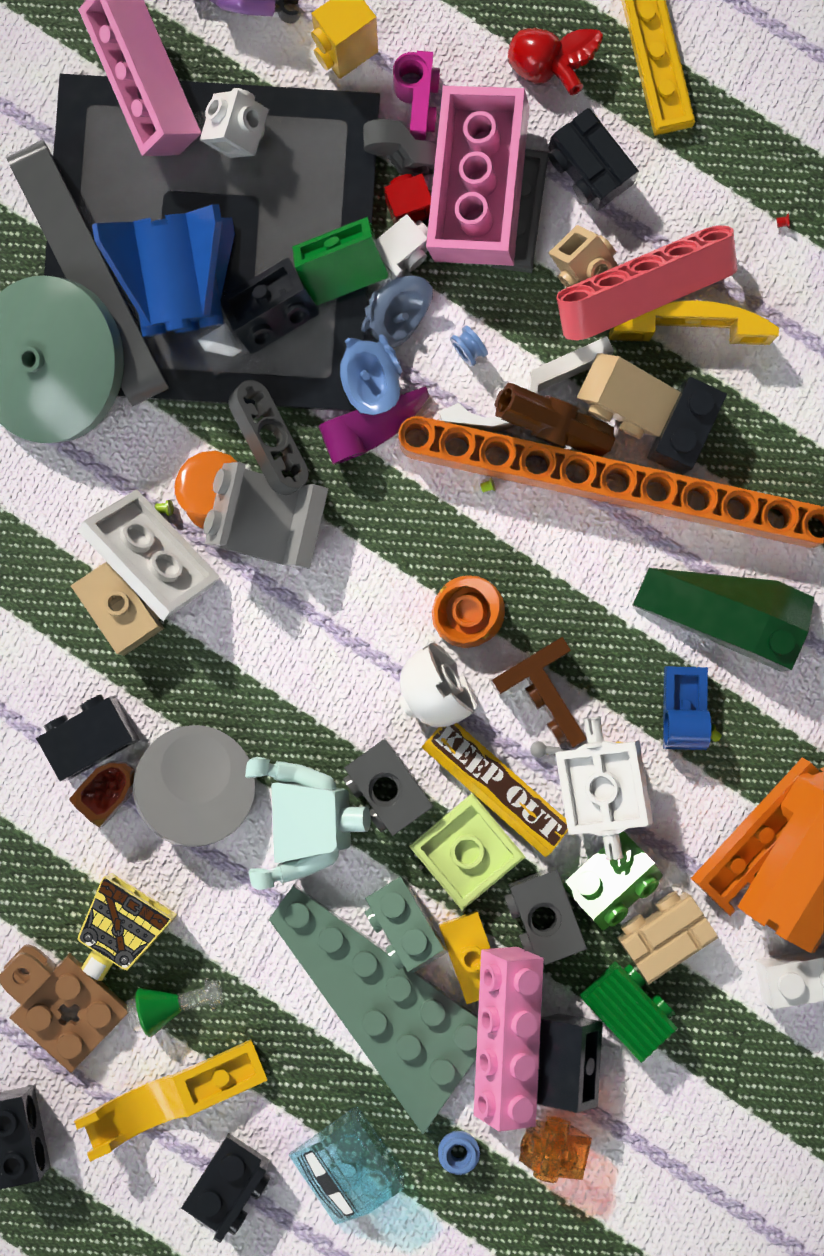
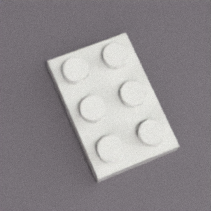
M137 489L84 520L77 530L162 621L209 590L220 578L210 565Z

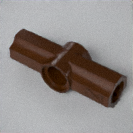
M507 383L504 389L499 391L494 403L496 417L515 426L532 431V436L565 448V446H568L582 453L604 457L606 453L611 451L616 439L613 426L579 412V407L551 396H541L513 383Z

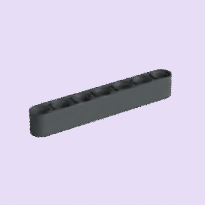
M42 139L7 156L8 164L66 279L85 286L97 295L115 320L121 337L124 356L121 388L131 406L133 407L169 389L45 141Z

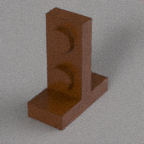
M560 637L495 677L490 683L497 694L500 695L524 679H527L530 686L526 687L525 691L536 709L544 707L552 719L546 725L559 745L566 742L568 747L574 748L587 740L543 669L571 651L564 638Z

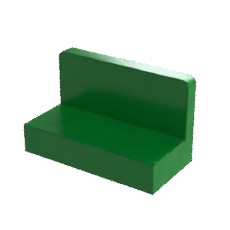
M368 217L292 246L295 269L316 305L388 278V271L377 248L374 230Z

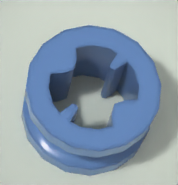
M466 325L462 328L463 333L460 336L453 335L450 337V341L460 357L470 367H473L476 364V358L479 356L486 357L488 351L478 335Z

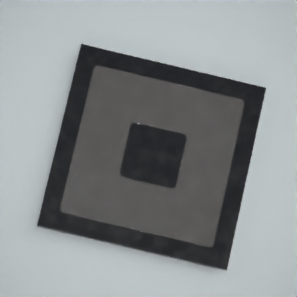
M59 74L53 158L93 237L92 224L133 222L145 218H151L154 221L165 219V215L188 213L209 205L219 204L221 218L232 217L235 231L221 295L222 298L289 257L294 265L292 249L294 245L365 217L369 218L372 225L376 155L364 151L363 126L368 121L379 119L380 93L179 81L201 133L206 120L205 111L207 105L215 93L229 92L233 88L244 89L255 96L256 102L269 109L264 124L265 132L259 142L256 155L229 158L200 141V135L180 155L142 156L107 76ZM47 241L44 276L66 279ZM107 263L117 285L119 286L141 330L139 315L136 308L132 304L125 290L123 289L117 277L115 276L109 264ZM368 286L317 305L320 311L319 315L254 354H250L235 335L223 308L224 324H227L243 350L233 357L205 351L198 339L220 326L200 328L199 326V330L194 332L175 334V331H166L167 333L163 335L144 337L169 386V389L149 399L228 404L230 394L242 382L254 380L261 383L268 390L276 407L348 412L357 410L350 403L343 389L340 377V364L347 348L346 339L356 338L365 340V332L361 331V327L366 317L365 308L367 307ZM120 387L117 397L126 398ZM243 398L246 404L252 403L254 406L256 405L253 399Z

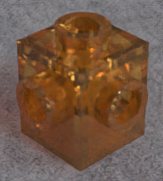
M546 1116L545 1121L536 1120V1127L526 1128L525 1135L522 1137L520 1144L521 1154L519 1161L534 1171L533 1176L545 1182L557 1183L558 1178L583 1180L592 1138L572 1126L571 1122L557 1116Z

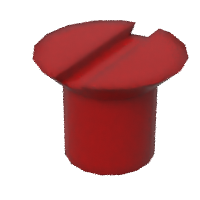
M789 213L784 217L776 218L777 228L787 226L790 229Z

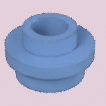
M453 1131L444 1136L439 1144L438 1158L440 1164L449 1173L455 1175L466 1174L473 1170L479 1161L480 1151L478 1143L467 1132ZM456 1145H461L467 1150L466 1154L461 1158H455L451 1154L452 1148Z

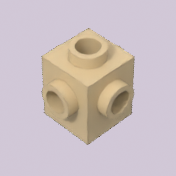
M576 225L548 252L561 271L558 278L566 288L619 266L613 258L616 251L610 242L603 236L579 225Z

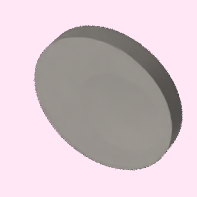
M189 725L164 733L147 748L135 770L133 795L139 815L151 831L165 841L175 845L202 847L224 839L243 823L253 804L255 777H245L246 765L249 761L248 756L234 739L211 727Z

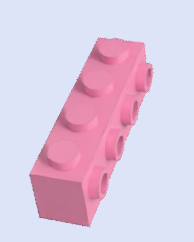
M86 0L78 10L141 155H180L202 133L144 0Z
M519 947L481 949L474 1116L499 1132L536 1127L544 958L524 951V949Z

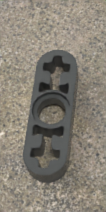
M254 380L242 382L230 394L228 400L229 408L269 486L278 494L291 495L307 482L309 476L307 465L268 390L261 383ZM243 398L253 399L256 405L254 406L252 403L246 404ZM261 416L264 417L258 423H255L253 420L254 418L257 420ZM261 429H268L275 435L277 439L276 447H270L262 441L260 437ZM280 452H282V454H283V457H282V458H281V456H280V457L277 458L276 460L273 459V457H275V456L278 455ZM282 470H283L284 472L290 471V472L292 473V475H293V478H291V477H286V478H285V477L282 475V472H281V471H282Z

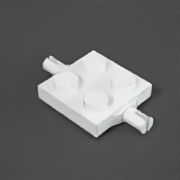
M601 716L585 718L583 721L587 744L577 749L555 752L568 834L591 833L603 836L606 860L622 859L624 856L622 854L619 833L628 828L644 827L653 824L640 740L622 743L604 741Z

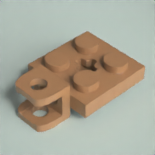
M26 944L5 964L4 970L0 973L1 986L20 1004L11 1013L9 1018L72 1073L129 1013L130 1007L102 981L87 975L81 969L83 964L71 953L56 966L40 949ZM19 968L26 969L29 974L22 973ZM64 1004L70 1008L74 1004L78 1005L80 1009L77 1016L80 1019L76 1022L72 1020L64 1021L61 1018L63 1012L59 1009L60 1006Z

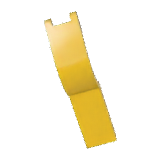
M250 1039L180 1072L153 1080L117 1096L75 1119L74 1123L77 1130L82 1127L86 1129L93 1149L87 1151V1156L91 1162L112 1152L122 1143L152 1127L173 1119L189 1117L267 1081V1077L253 1042Z

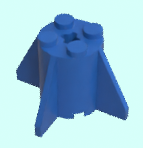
M219 204L209 205L188 213L165 215V219L154 221L151 218H145L133 222L92 224L96 245L138 312L142 337L163 335L167 333L166 331H175V334L194 332L199 330V326L200 328L224 325L220 299L235 231L232 217L221 218Z

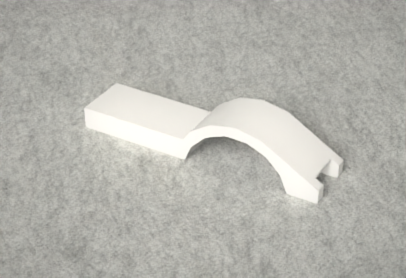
M606 336L531 370L528 377V390L537 393L590 369L597 353L612 355L614 349L608 337ZM460 403L438 412L440 416L438 418L439 421L493 433L508 430L514 426L507 421L501 420L499 417H481L467 411Z

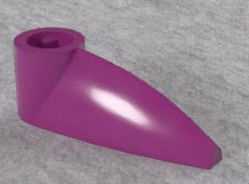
M427 386L401 394L396 405L387 412L370 415L355 410L320 424L318 427L332 464H340L359 457L397 434L401 424L406 419L415 416L429 398Z

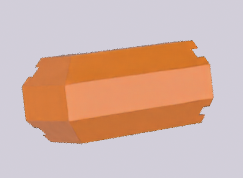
M824 767L820 768L823 772L814 775L808 772L798 776L781 804L782 815L787 818L788 823L784 826L783 832L737 906L761 925L769 926L776 931L775 934L809 953H816L824 939Z

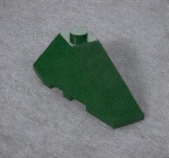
M648 568L632 606L782 672L792 670L809 632L815 597L776 580Z

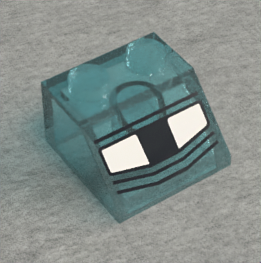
M355 1106L289 1153V1157L335 1225L371 1213L404 1189V1173L358 1106Z

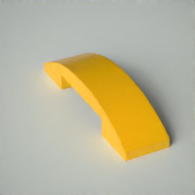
M675 301L615 326L609 332V340L650 341L655 333V326L730 328L729 344L770 345L779 336V327L753 312L732 305L710 301Z

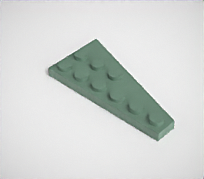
M294 884L271 915L269 921L421 1133L424 1134L476 1060L478 1016L419 973H408L405 967L398 970L384 948Z

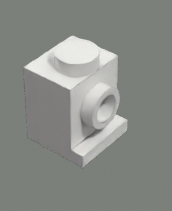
M407 214L376 239L377 248L387 268L388 278L391 281L402 277V272L406 269L409 272L415 270L427 258L428 228L420 220L414 223Z

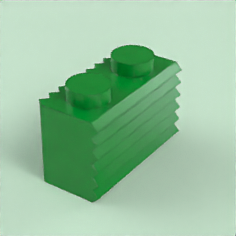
M615 961L580 996L642 1063L672 1033L676 1032L677 1026L670 1020L675 1012L658 994L651 999L641 987L647 982L630 963L623 969Z

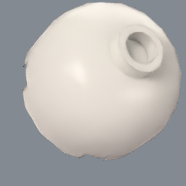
M434 642L417 651L406 661L400 675L402 696L399 697V702L404 712L410 718L417 717L423 723L436 728L448 727L473 714L474 710L477 709V703L464 674L458 678L450 667L455 661L441 646Z

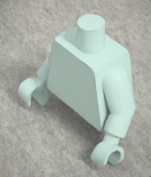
M253 757L247 762L246 778L266 775L279 781L271 783L274 863L279 864L271 870L264 868L249 869L250 882L255 889L275 887L274 882L280 881L283 884L307 877L333 865L339 857V850L350 848V832L369 831L371 816L368 807H349L348 790L337 788L336 782L331 776L299 764L281 761L271 764L268 758Z

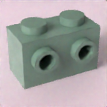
M398 877L365 898L370 907L364 911L376 933L382 930L385 932L391 945L386 947V951L398 970L405 967L408 973H415L448 952L417 897L403 877Z

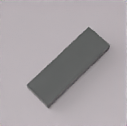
M525 150L514 266L492 265V268L532 273L549 152Z

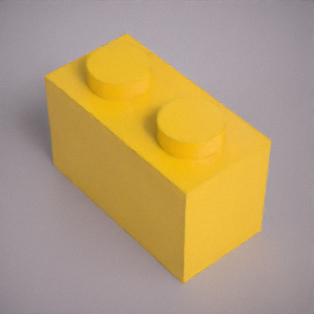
M329 0L311 13L314 28L311 36L316 43V48L313 50L321 66L326 71L332 69L339 79L378 53L377 17L364 0Z

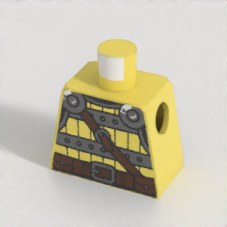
M110 873L104 876L78 935L79 942L92 949L81 969L87 975L99 981H103L113 963L127 971L171 924L177 914L115 874Z

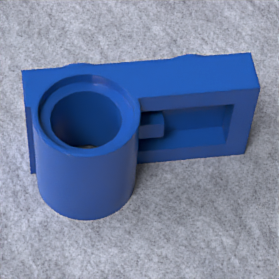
M664 667L663 749L707 750L711 741L710 712L707 711L708 667Z

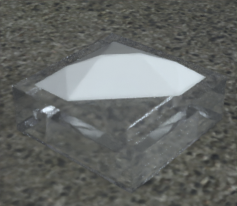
M227 318L224 319V325L210 327L192 338L215 376L250 355L246 347L233 332Z

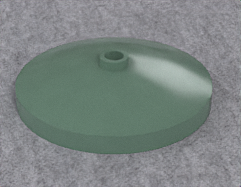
M32 276L16 281L0 292V424L14 435L37 443H62L86 435L96 428L108 415L121 387L124 356L122 341L115 320L97 295L75 281L53 276Z

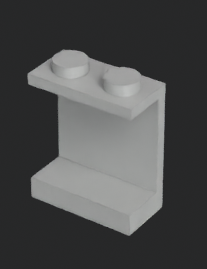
M241 462L223 463V467L217 472L213 483V491L216 493L213 510L211 509L208 512L204 521V533L207 534L205 544L292 568L310 569L329 488L308 484L303 485L291 495H281L269 486L264 474L245 469L246 464Z

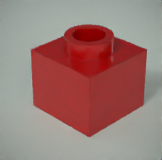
M423 173L412 176V174L398 176L390 182V185L384 187L385 201L394 224L406 214L414 223L419 220L429 219L431 195Z

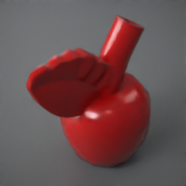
M539 28L522 29L510 42L508 63L519 76L533 84L546 83L555 74L561 80L568 93L576 95L583 89V84L573 69L576 70L581 66H585L589 63V60H593L595 53L599 50V44L603 40V33L596 29H580L566 34L560 40L548 30Z

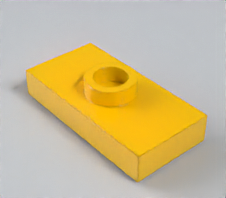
M476 910L439 924L467 1005L479 1001L481 949H491L478 911Z

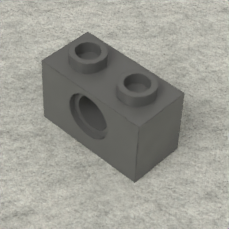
M386 738L344 767L349 774L343 778L345 784L357 799L364 795L372 807L370 810L371 820L381 833L388 829L393 836L433 807L432 802ZM381 777L393 779L398 787L396 796L390 800L379 799L374 793V783Z
M554 866L508 883L511 893L505 895L504 898L512 919L520 917L526 933L520 934L519 938L524 951L544 958V966L587 949L561 878ZM539 907H549L554 912L553 921L547 927L540 928L532 924V915Z

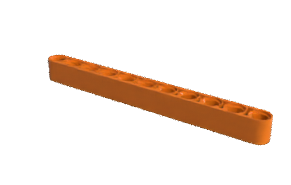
M413 416L406 419L399 429L400 449L405 456L414 460L806 548H815L824 544V533L821 538L813 536L808 529L810 518L820 520L824 526L823 506L421 416ZM414 429H420L427 434L429 439L424 446L413 447L406 442L405 437L407 433ZM460 438L466 442L468 451L464 455L453 456L447 452L445 448L446 443L450 439ZM500 447L506 452L508 459L502 465H493L486 459L485 452L489 448ZM531 456L542 457L547 464V471L542 474L531 473L526 467V459ZM572 464L582 466L586 472V481L582 483L571 482L567 478L566 468ZM611 473L621 475L626 482L625 491L614 492L610 490L606 483L607 475ZM657 482L664 487L666 494L663 501H654L648 496L646 492L648 483ZM697 491L704 497L705 507L703 510H694L688 505V492ZM729 500L739 501L743 505L745 515L742 520L732 518L727 510ZM770 509L779 510L783 514L784 525L781 529H777L769 523L768 512Z

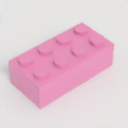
M443 86L426 247L434 262L514 266L530 110L525 88Z

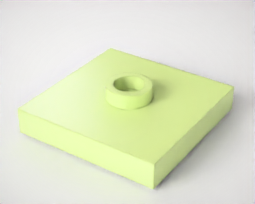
M473 793L409 845L411 850L462 911L526 858Z

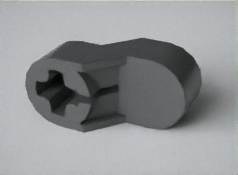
M377 119L364 124L363 140L366 153L387 156L400 175L412 174V176L423 173V176L434 174L437 148L435 143L415 140L402 121Z

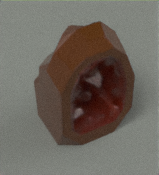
M110 761L96 768L69 798V801L90 822L99 828L103 827L133 793L135 769L127 762Z

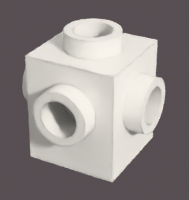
M233 88L229 92L215 93L205 111L206 120L200 141L229 158L255 156L259 142L265 132L264 124L269 109L256 102L255 96L244 89Z

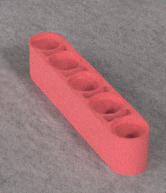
M720 225L705 228L561 290L557 294L556 299L563 336L569 340H583L593 337L735 274L738 268L733 229L729 226Z

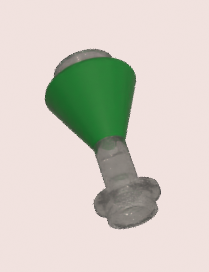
M205 978L204 988L179 995L145 988L137 989L135 998L127 1000V1012L133 1031L135 1033L143 1031L147 1037H153L184 1010L209 1004L211 1010L216 1011L218 1005L224 1004L219 981H211L209 978Z

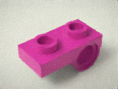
M428 51L404 53L396 59L393 65V88L395 95L401 101L412 104L410 133L415 140L426 141L427 132L435 133L437 107H429L430 93H438L440 68L433 67V52ZM408 73H415L421 77L418 82L412 84L404 82L401 78Z

